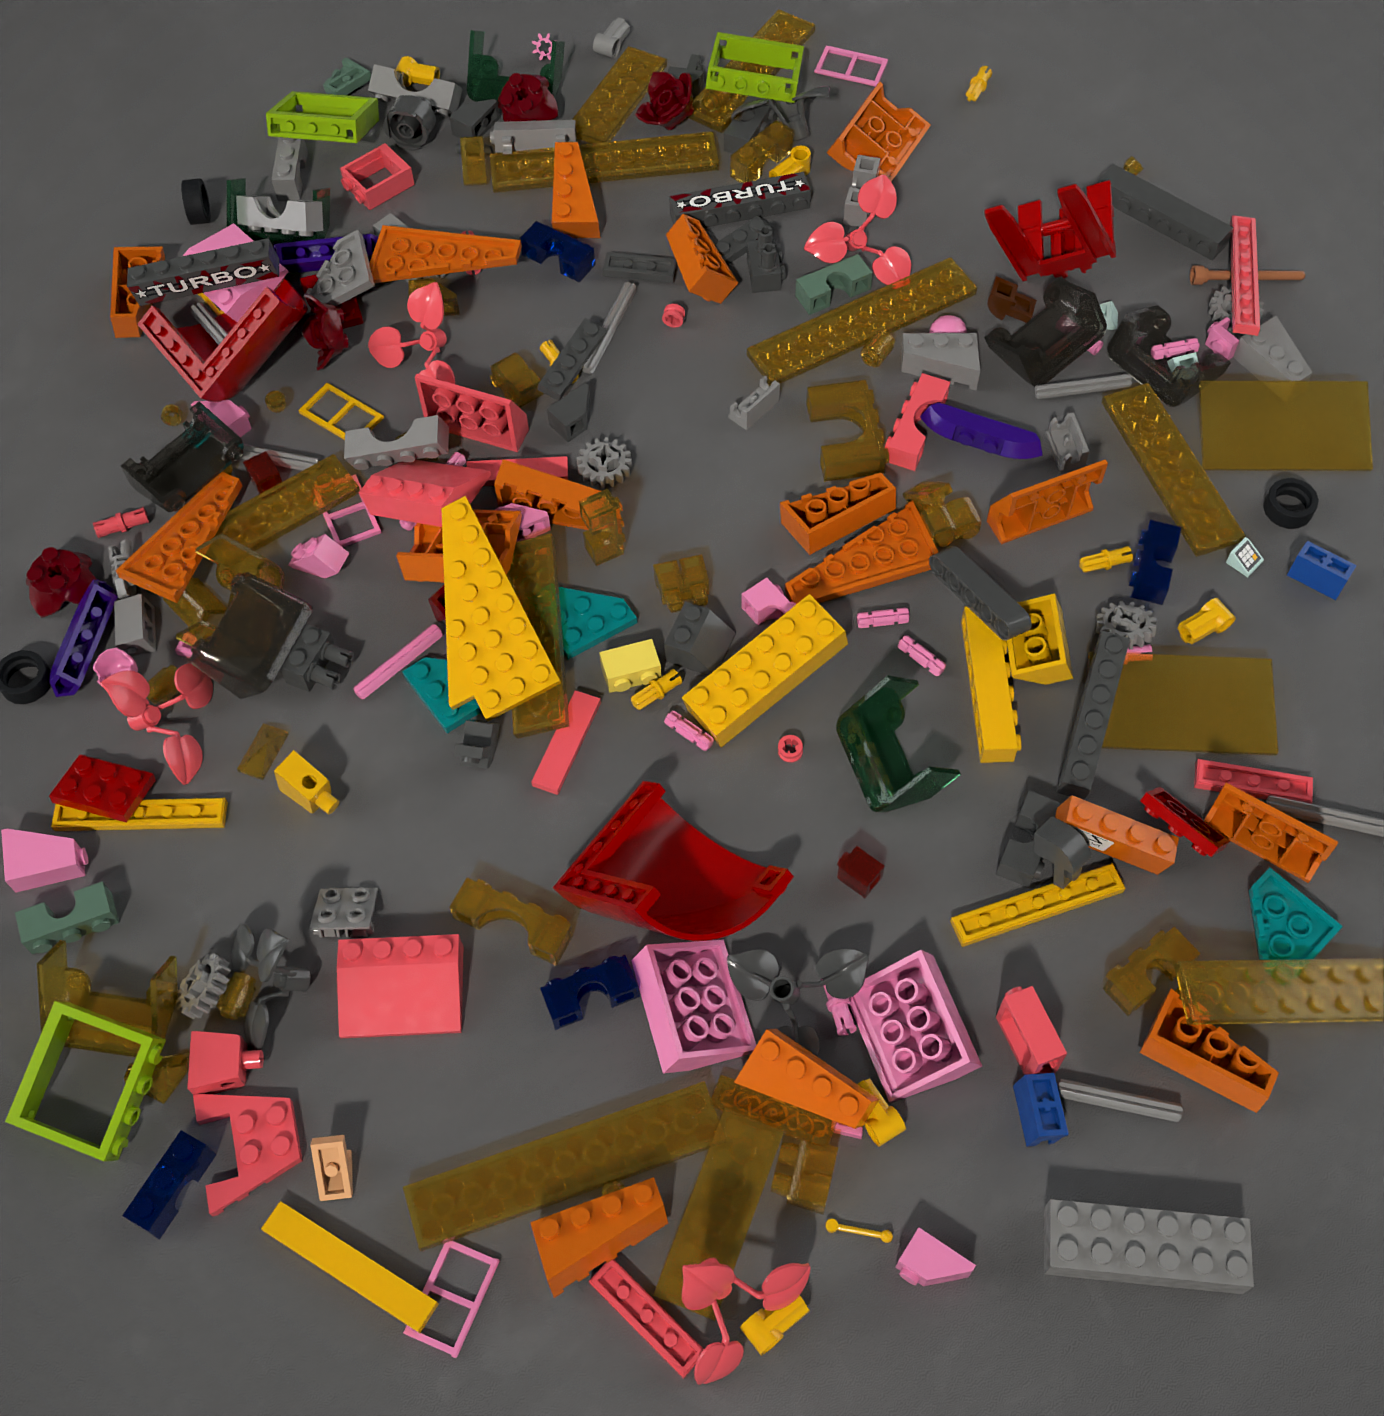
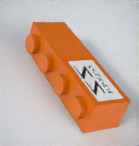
M1073 795L1057 807L1055 818L1076 829L1085 839L1089 848L1156 875L1175 863L1179 837Z

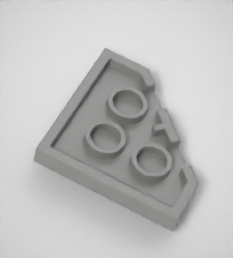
M359 230L337 240L333 247L335 250L330 261L325 260L316 275L318 278L313 289L308 288L305 294H310L319 301L336 307L374 287L364 238ZM304 297L305 303L308 307L307 313L311 316L315 313L310 312L311 307L308 305L307 300Z

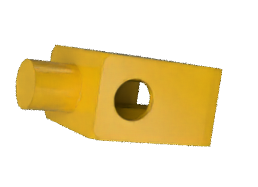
M294 750L274 770L279 790L310 813H315L320 807L329 815L338 807L340 801L331 795L329 780Z

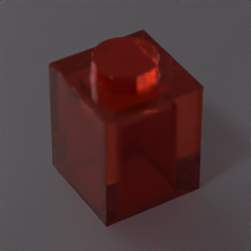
M266 451L243 462L248 477L261 498L284 488L279 471Z
M856 846L851 853L845 852L837 863L839 867L837 879L863 898H866L882 879L885 866Z

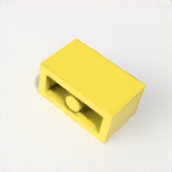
M652 639L599 652L601 668L609 693L615 691L623 692L631 687L642 684L649 685V681H656L662 677L661 664Z

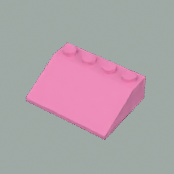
M232 224L190 247L183 256L253 242L254 240L238 226ZM279 263V277L204 292V294L225 314L238 322L266 286L274 290L289 271Z
M724 940L649 944L631 960L663 1074L690 1071L749 1055L756 1047V1041L741 994L736 989L729 974L727 964L728 952Z
M919 950L865 978L860 991L849 998L851 1002L850 1009L890 1103L951 1082L982 1067L933 955Z

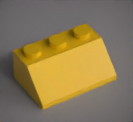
M1055 593L1017 602L1029 614L1032 627L1029 631L1007 640L1012 677L1045 685L1074 679L1063 613Z

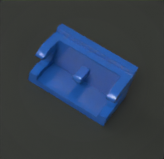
M1307 541L1297 555L1287 576L1336 600L1357 565Z
M1025 1074L1013 1085L1026 1147L1036 1146L1040 1142L1047 1140L1048 1144H1053L1062 1137L1068 1136L1069 1133L1055 1074Z

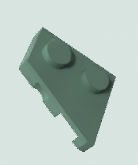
M345 57L342 60L343 67L340 71L335 69L332 76L323 84L325 92L327 94L348 96L349 93L363 87L365 83L370 81V71Z

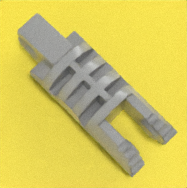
M130 539L120 542L121 553L116 546L109 547L113 586L119 599L136 595V585L119 578L115 571L133 554V546Z

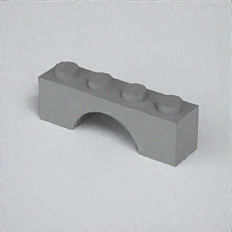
M376 64L373 66L368 91L375 95L378 101L388 103V99L396 101L400 95H411L420 99H427L431 103V109L435 110L436 114L448 117V114H452L458 109L462 94V88L456 83L436 78L422 91H408L404 85L402 74L393 68Z
M236 195L238 225H246L248 230H262V227H264L265 232H279V229H281L282 234H296V231H299V236H313V232L323 231L322 201L290 200L287 201L284 212L280 214L275 209L270 196Z
M439 415L414 419L411 428L405 435L391 442L381 441L368 427L345 431L344 459L355 469L367 470L369 467L379 465L390 466L392 463L413 462L415 459L437 458L439 455L448 454L449 426Z

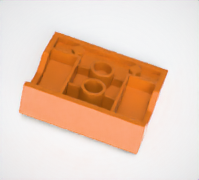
M879 81L829 148L827 154L841 166L854 171L858 155L880 158L879 176L885 175L892 182L931 124L912 108H897L884 97L883 84Z
M1105 459L1013 492L990 505L987 522L999 542L1004 544L1093 511L1094 507L1089 494L1091 482L1095 484L1102 483L1108 462Z
M473 509L507 575L511 567L521 523V511ZM416 523L414 526V546L410 552H398L396 555L404 580L444 583L442 527Z
M1225 783L1204 820L1231 842L1307 883L1312 879L1320 863L1326 861L1338 844V841L1228 783Z

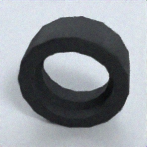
M201 178L182 180V200L190 225L210 223V204L203 180Z
M1284 478L1271 486L1265 498L1263 508L1271 522L1279 527L1295 529L1308 524L1318 507L1319 499L1317 492L1308 483L1295 478ZM1280 495L1293 496L1304 504L1306 510L1301 512L1289 511L1277 502L1276 497Z
M20 650L10 653L0 661V692L8 701L14 704L35 702L50 689L51 670L42 657L33 651ZM25 667H36L38 669L37 676L28 685L20 688H10L8 686L11 676L18 670Z

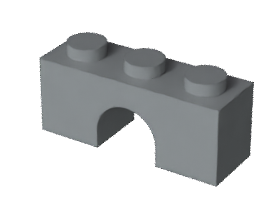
M278 138L271 179L278 201L301 199L303 183L300 168H306L308 155L304 139Z
M863 155L857 156L853 171L852 187H849L845 201L844 225L860 227L869 217L870 213L864 212L859 206L858 193L863 184L879 176L880 158Z

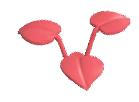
M880 175L867 181L859 190V206L864 212L871 214L857 230L848 233L844 237V228L841 224L836 222L824 223L809 236L804 250L829 264L841 261L846 255L847 250L856 251L861 249L863 252L867 251L878 254L880 257L872 263L873 273L876 278L887 286L905 288L908 286L911 272V260L908 253L896 246L889 247L884 253L881 250L866 246L867 235L864 232L865 227L872 221L875 215L881 219L888 218L894 212L897 203L896 191L892 182L887 176Z
M433 282L416 289L408 298L407 307L410 317L416 322H421V328L427 330L421 334L420 339L401 343L400 332L394 327L387 326L377 329L371 335L368 348L371 355L380 365L386 368H395L404 360L402 347L420 344L422 348L432 351V353L424 363L426 369L422 370L419 374L455 384V376L451 367L441 360L432 361L435 355L440 352L439 348L445 346L447 342L445 332L438 328L444 317L442 294L438 283Z
M194 663L180 666L175 672L174 682L177 690L182 694L156 707L149 705V701L146 699L150 693V686L140 673L121 671L102 680L100 685L107 691L116 708L123 715L127 716L128 724L133 730L147 729L148 733L157 732L171 735V737H167L164 740L163 752L165 759L176 778L183 785L188 784L200 769L203 761V753L199 743L191 735L180 736L178 731L155 726L161 719L160 710L183 699L186 700L188 706L192 709H200L209 703L213 694V683L205 668Z
M708 1258L700 1264L683 1265V1287L681 1294L683 1304L689 1310H700L712 1305L722 1334L721 1343L714 1342L707 1345L696 1361L694 1379L698 1385L717 1381L730 1374L740 1364L744 1353L740 1342H729L730 1337L716 1299L721 1300L731 1293L732 1283H734L755 1298L763 1299V1307L766 1310L782 1309L795 1301L805 1288L810 1274L808 1262L806 1264L789 1263L777 1267L765 1278L762 1284V1291L755 1290L737 1278L731 1267L720 1264L716 1258Z

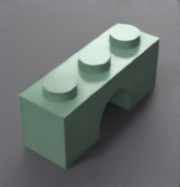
M856 254L796 279L795 297L807 313L811 315L830 307L831 289H842L850 298L871 290L873 272L859 254Z
M102 881L74 891L75 907L69 915L63 918H55L54 912L45 902L15 912L21 943L31 954L45 953L54 946L65 942L78 941L82 936L93 932H103L112 925L118 924L119 919L113 895Z

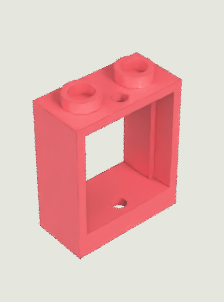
M386 143L340 168L342 174L341 183L344 189L351 191L358 203H363L369 210L415 185L411 167ZM383 168H386L392 174V176L367 190L359 183Z
M1019 986L1005 993L996 1019L1023 1074L1056 1073L1067 1052L1033 986L1025 989Z

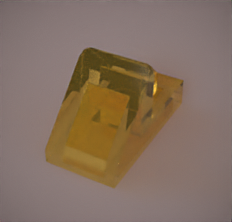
M483 136L460 137L464 186L487 185V160Z
M921 482L902 494L908 503L913 500L919 514L926 521H929L946 510L945 497L951 494L953 490L950 483Z

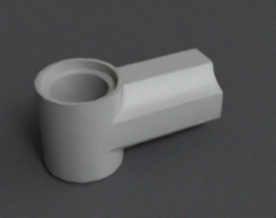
M618 17L616 20H613L604 33H598L595 36L593 42V51L595 53L613 59L618 56L621 43L630 32V26L625 22V19Z

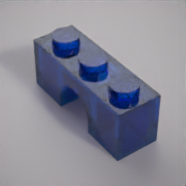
M535 221L520 237L523 256L540 264L548 257L558 256L560 274L579 283L595 266L593 247L538 221Z
M1150 520L1147 529H1141L1138 544L1142 545L1141 550L1137 549L1133 565L1137 566V571L1132 570L1128 586L1133 587L1131 598L1163 605L1169 591L1173 569L1163 567L1156 561L1172 562L1178 548L1182 527Z
M626 955L608 957L600 965L592 968H580L572 976L564 979L554 978L548 981L544 987L540 988L555 1030L583 1020L580 1001L589 992L598 991L603 993L608 998L612 1008L640 997L639 987Z
M180 1130L122 1216L135 1226L160 1240L179 1212L175 1208V1203L180 1192L191 1180L199 1182L216 1154L205 1143Z

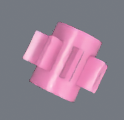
M539 33L538 37L540 40L538 42L532 41L534 45H537V49L533 50L532 53L538 52L541 54L539 60H542L543 56L546 55L551 60L550 53L558 52L556 49H553V44H556L557 40L551 42L549 40L550 33L547 34L546 38H542ZM542 40L545 43L551 44L548 48V53H545L544 50L540 51L538 48L541 46Z

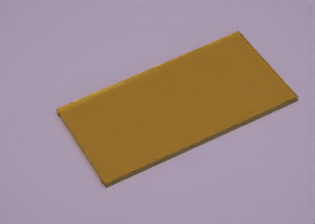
M1200 381L1203 470L1372 471L1368 381Z
M1089 652V653H1088V657H1087V658H1088L1089 668H1090V665H1091V661H1092V657H1093V653H1094V652ZM1126 653L1102 748L1277 755L1279 748L1277 742L1272 659Z

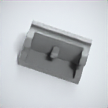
M767 376L761 378L760 387L739 405L737 402H734L730 406L728 418L747 431L779 402L780 383L773 381L771 386L767 384Z
M1074 412L1068 413L1064 418L1065 421L1061 424H1058L1056 417L1053 418L1048 431H1045L1046 439L1060 473L1072 472L1085 467L1090 453Z
M142 594L114 601L115 646L119 649L136 647L128 649L130 656L149 651L155 652V607Z

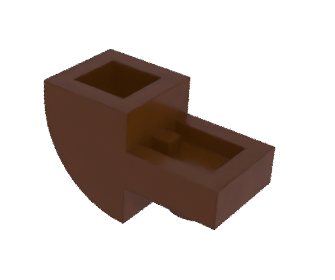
M996 276L987 302L990 312L1000 320H1003L1005 315L1029 323L1037 300L1018 293L1017 284Z

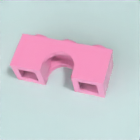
M767 577L742 593L741 608L757 625L769 619L778 620L796 605V603L790 602L784 596L779 585L773 584Z

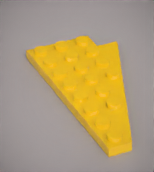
M464 496L441 508L449 706L453 710L476 699L485 719L489 722L562 682L467 497Z

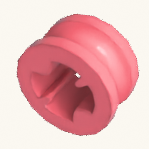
M678 304L666 305L662 316L664 324L673 328L680 327L685 317L684 308Z
M786 735L779 740L778 754L783 761L795 762L802 757L803 743L797 736ZM791 744V747L795 745V752L790 753L789 750L786 753L785 745Z

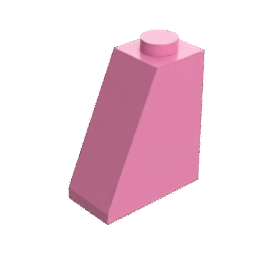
M8 828L1 830L5 882L15 893L85 876V865L88 864V855L85 848H81L73 838Z

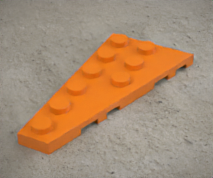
M382 225L369 264L373 282L381 283L517 265L522 245L521 240Z
M220 471L115 570L119 578L178 603L243 487L240 479Z
M912 500L906 504L903 510L898 513H892L880 525L872 526L842 546V550L834 555H828L816 567L808 568L785 583V592L789 601L796 604L809 594L818 603L929 571L931 570L929 565L930 556L939 552Z

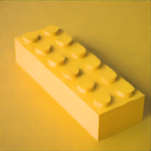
M809 594L681 698L690 714L722 748L847 646L846 632Z

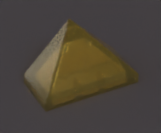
M263 723L239 764L238 772L263 780L289 733Z
M190 1051L164 1056L154 1069L152 1075L153 1083L146 1095L165 1104L188 1071ZM129 1063L124 1076L125 1083L134 1063Z

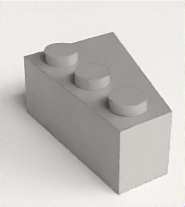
M1277 316L1260 325L1258 336L1247 334L1242 336L1233 356L1236 361L1284 403H1288L1304 392L1313 373Z
M903 333L900 349L901 372L920 377L924 373L950 381L952 385L957 382L969 385V389L977 390L980 376L977 333Z

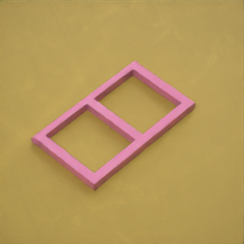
M826 45L814 73L875 87L882 78L888 64V59ZM828 53L852 58L845 74L822 69ZM857 59L881 64L875 81L851 76Z
M356 474L313 489L334 541L342 548L382 533L375 516L369 513L363 500L358 504L330 514L326 510L320 494L353 482L359 494L362 487ZM366 509L374 528L340 541L332 520Z
M446 1239L422 1292L427 1296L432 1292L471 1309L455 1346L451 1347L422 1333L419 1334L409 1326H406L403 1334L446 1352L453 1358H457L500 1260ZM450 1249L490 1265L474 1302L434 1285Z

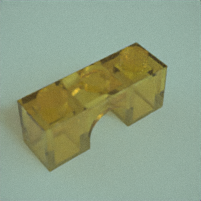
M775 120L730 156V177L739 183L755 181L760 178L767 158L779 163L790 154L793 144V130Z
M605 489L580 500L581 518L589 529L583 532L584 547L594 564L598 566L623 555V543L626 540L622 532L624 522L620 512L623 511V507L617 496L613 497L609 489Z
M1175 926L1167 933L1163 930L1158 932L1149 941L1152 945L1145 950L1142 947L1138 948L1128 957L1130 961L1124 967L1118 964L1107 973L1106 977L1108 980L1103 990L1127 1016L1146 1003L1157 989L1147 978L1146 970H1159L1173 981L1191 967L1201 954Z

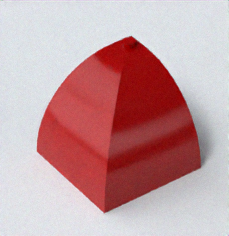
M284 277L274 290L266 286L238 322L225 313L215 317V320L227 332V336L219 345L201 324L175 328L166 316L153 305L137 325L201 399L221 402L234 397L243 390L308 311V307L300 294Z
M643 781L552 887L564 899L590 913L679 939L707 941L734 934L757 920L785 892L787 885L794 876L786 868L772 865L763 867L743 859L718 845L684 820L661 798L666 791L660 783Z

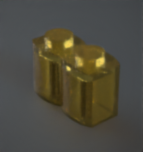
M513 353L490 366V380L496 388L499 387L503 391L505 398L512 400L519 408L544 395L543 392L537 390L538 384L541 381L540 378L517 353Z
M969 497L958 498L945 505L929 507L920 514L936 547L948 546L955 539L973 538L980 532L982 521Z

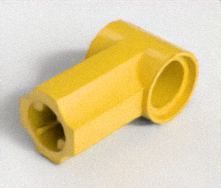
M409 56L402 57L396 67V71L402 74L405 87L410 86L411 83L430 85L434 78L439 79L440 77L439 67L418 64L415 59Z
M802 145L794 147L787 159L769 171V178L804 172L805 176L808 175L811 168L810 149Z
M1213 598L1198 613L1179 623L1177 629L1185 643L1194 644L1213 632L1218 634L1225 631L1234 623L1236 617L1218 598Z
M870 1078L859 1082V1086L879 1099L864 1126L873 1142L880 1147L904 1132L906 1126L898 1111L893 1106H888Z
M799 1295L795 1301L782 1309L774 1311L764 1310L763 1308L759 1309L740 1326V1329L762 1356L772 1349L784 1337L783 1334L808 1314L810 1310Z

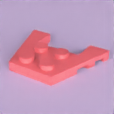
M213 1094L193 1095L196 1121L199 1125L230 1117L238 1177L206 1185L209 1214L212 1217L222 1213L224 1208L235 1201H241L249 1195V1192L263 1183H269L303 1161L291 1098Z

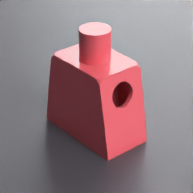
M191 1031L187 1089L195 1095L216 1094L243 1087L246 1084L247 1069L263 1068V1051H248L246 1041L237 1034Z

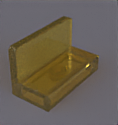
M191 578L178 603L163 598L168 606L194 632L203 630L210 614H225L227 611L225 605L198 578Z

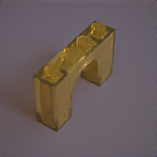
M866 380L807 387L806 406L810 422L844 419L855 423L863 432L854 441L821 446L820 466L824 482L865 477L880 472L884 474L885 464L889 463L888 449L883 448L882 444L884 443L883 429L878 428V410L873 409L872 405L874 404L873 390L868 389Z

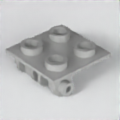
M378 888L320 889L310 930H313V934L319 935L320 938L336 937V935L337 937H342L343 930H345L346 937L351 936V931L353 936L368 937L369 934H374V922H371Z

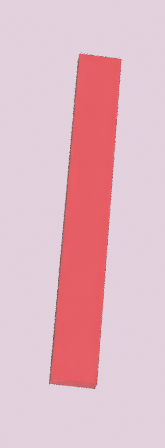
M1234 215L1230 221V226L1233 227L1230 236L1233 333L1258 336L1260 331L1256 219Z

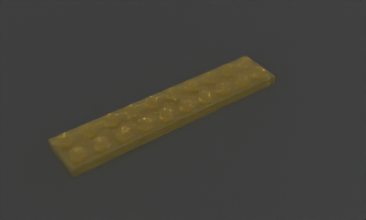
M713 131L579 145L588 183L719 170V160ZM555 147L513 151L512 154L503 155V153L490 154L493 192L553 187Z
M950 257L747 348V356L763 377L767 376V383L770 386L773 381L781 384L976 295L977 287Z
M703 1081L403 1186V1191L418 1247L422 1252L726 1143V1138L706 1083Z

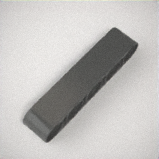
M953 546L930 556L929 565L934 575L999 638L1007 641L1031 629L1032 622L1026 610L958 547Z

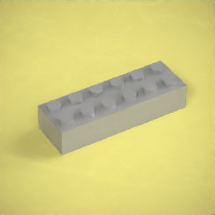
M1050 1199L1044 1207V1275L1244 1294L1254 1287L1250 1219Z

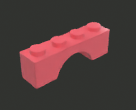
M922 373L918 382L914 381L910 390L911 399L905 400L901 411L903 416L902 418H897L894 424V436H889L884 448V451L888 452L886 462L909 470H916L924 452L926 436L919 432L915 424L921 420L920 416L930 405L946 403L950 381Z

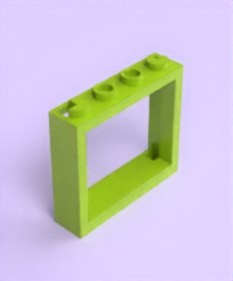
M717 32L708 66L706 89L795 103V101H792V98L796 96L804 46ZM720 40H726V46L720 45ZM792 51L799 52L798 58L791 57ZM720 58L790 69L793 70V75L791 79L718 67ZM786 83L791 84L790 88H786Z
M291 91L266 112L268 136L358 143L379 121L378 98ZM296 105H302L303 111H297ZM348 130L353 131V137L348 136Z
M54 1001L5 1122L101 1161L119 1160L123 1148L128 1146L127 1137L131 1127L139 1119L141 1113L139 1107L143 1097L152 1086L154 1069L163 1058L160 1054L166 1039L70 1002ZM75 1019L141 1044L101 1146L34 1120Z

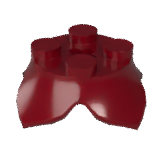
M652 72L648 84L650 102L641 104L635 116L646 124L660 125L667 130H672L686 117L691 116L694 112L691 74L685 72L680 74L679 79H676L668 72Z
M512 74L509 77V81L502 88L498 98V108L502 110L503 121L553 120L558 117L557 102L548 90L549 81L540 75Z
M304 294L308 305L311 307L310 312L315 314L309 316L306 320L302 335L309 345L315 349H320L317 352L319 355L317 362L318 371L323 369L333 357L341 354L343 349L348 348V338L345 333L343 334L342 328L344 313L341 308L336 309L334 305L325 304L310 294Z
M48 547L32 563L26 574V584L29 586L31 605L41 618L59 611L65 601L74 604L80 603L93 579L96 580V577L89 570V567L92 566V560L88 555Z

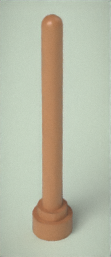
M1193 265L1190 270V284L1203 285L1208 280H1231V270H1209L1203 265ZM1258 271V280H1303L1306 276L1304 271Z

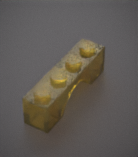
M466 878L449 907L454 919L478 930L492 921L501 919L519 923L528 932L530 954L556 966L573 937L571 924L563 916L557 914L551 916L544 913L543 909L538 905L522 903L510 892L502 891L500 893L492 889L490 884L480 879L474 881Z

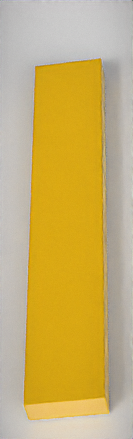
M226 798L146 799L141 801L127 823L55 804L51 828L54 831L225 828L228 802Z
M1113 863L1081 873L1077 880L1071 881L1064 889L1051 883L951 917L950 922L961 946L964 947L1123 893L1126 888Z
M281 1201L261 1228L263 1232L419 1334L439 1305L431 1297Z

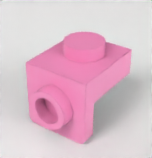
M1228 317L1220 322L1216 321L1210 326L1207 332L1209 335L1205 343L1206 346L1226 362L1233 358L1240 341L1227 331L1231 319Z

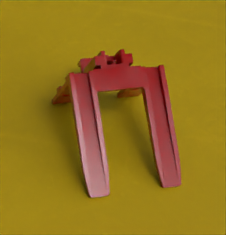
M1110 180L1086 186L1087 196L1077 184L1057 189V195L1062 206L1059 209L1060 218L1043 224L1041 200L1019 205L1018 223L1004 205L984 210L990 230L1022 281H1027V276L1038 273L1041 277L1053 275L1055 278L1062 276L1064 279L1068 277V270L1072 271L1079 268L1082 273H1087L1086 270L1092 269V264L1097 262V258L1110 255L1111 258L1116 257L1113 224L1114 207L1112 205V186ZM1051 235V258L1044 259L1043 236Z

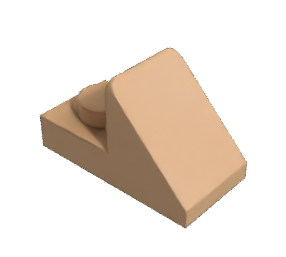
M336 1135L312 1138L310 1146L320 1201L352 1198V1151L346 1148L345 1136Z

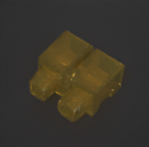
M702 554L679 559V567L677 560L653 565L654 581L659 589L662 604H667L670 612L681 611L684 605L683 600L692 599L693 603L698 606L708 604L709 579Z
M802 1139L799 1145L782 1143L778 1162L794 1166L792 1176L775 1172L771 1192L787 1197V1204L824 1215L838 1147L830 1145L822 1147L809 1144V1142Z

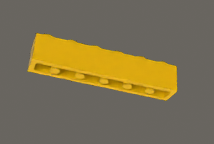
M964 606L961 624L980 763L1014 762L1017 751H1021V736L1016 734L1015 726L1018 724V715L1016 710H1012L1011 704L1014 701L1013 686L1008 684V678H1010L1011 673L1010 663L1005 662L1004 657L1007 653V642L999 638L967 606Z

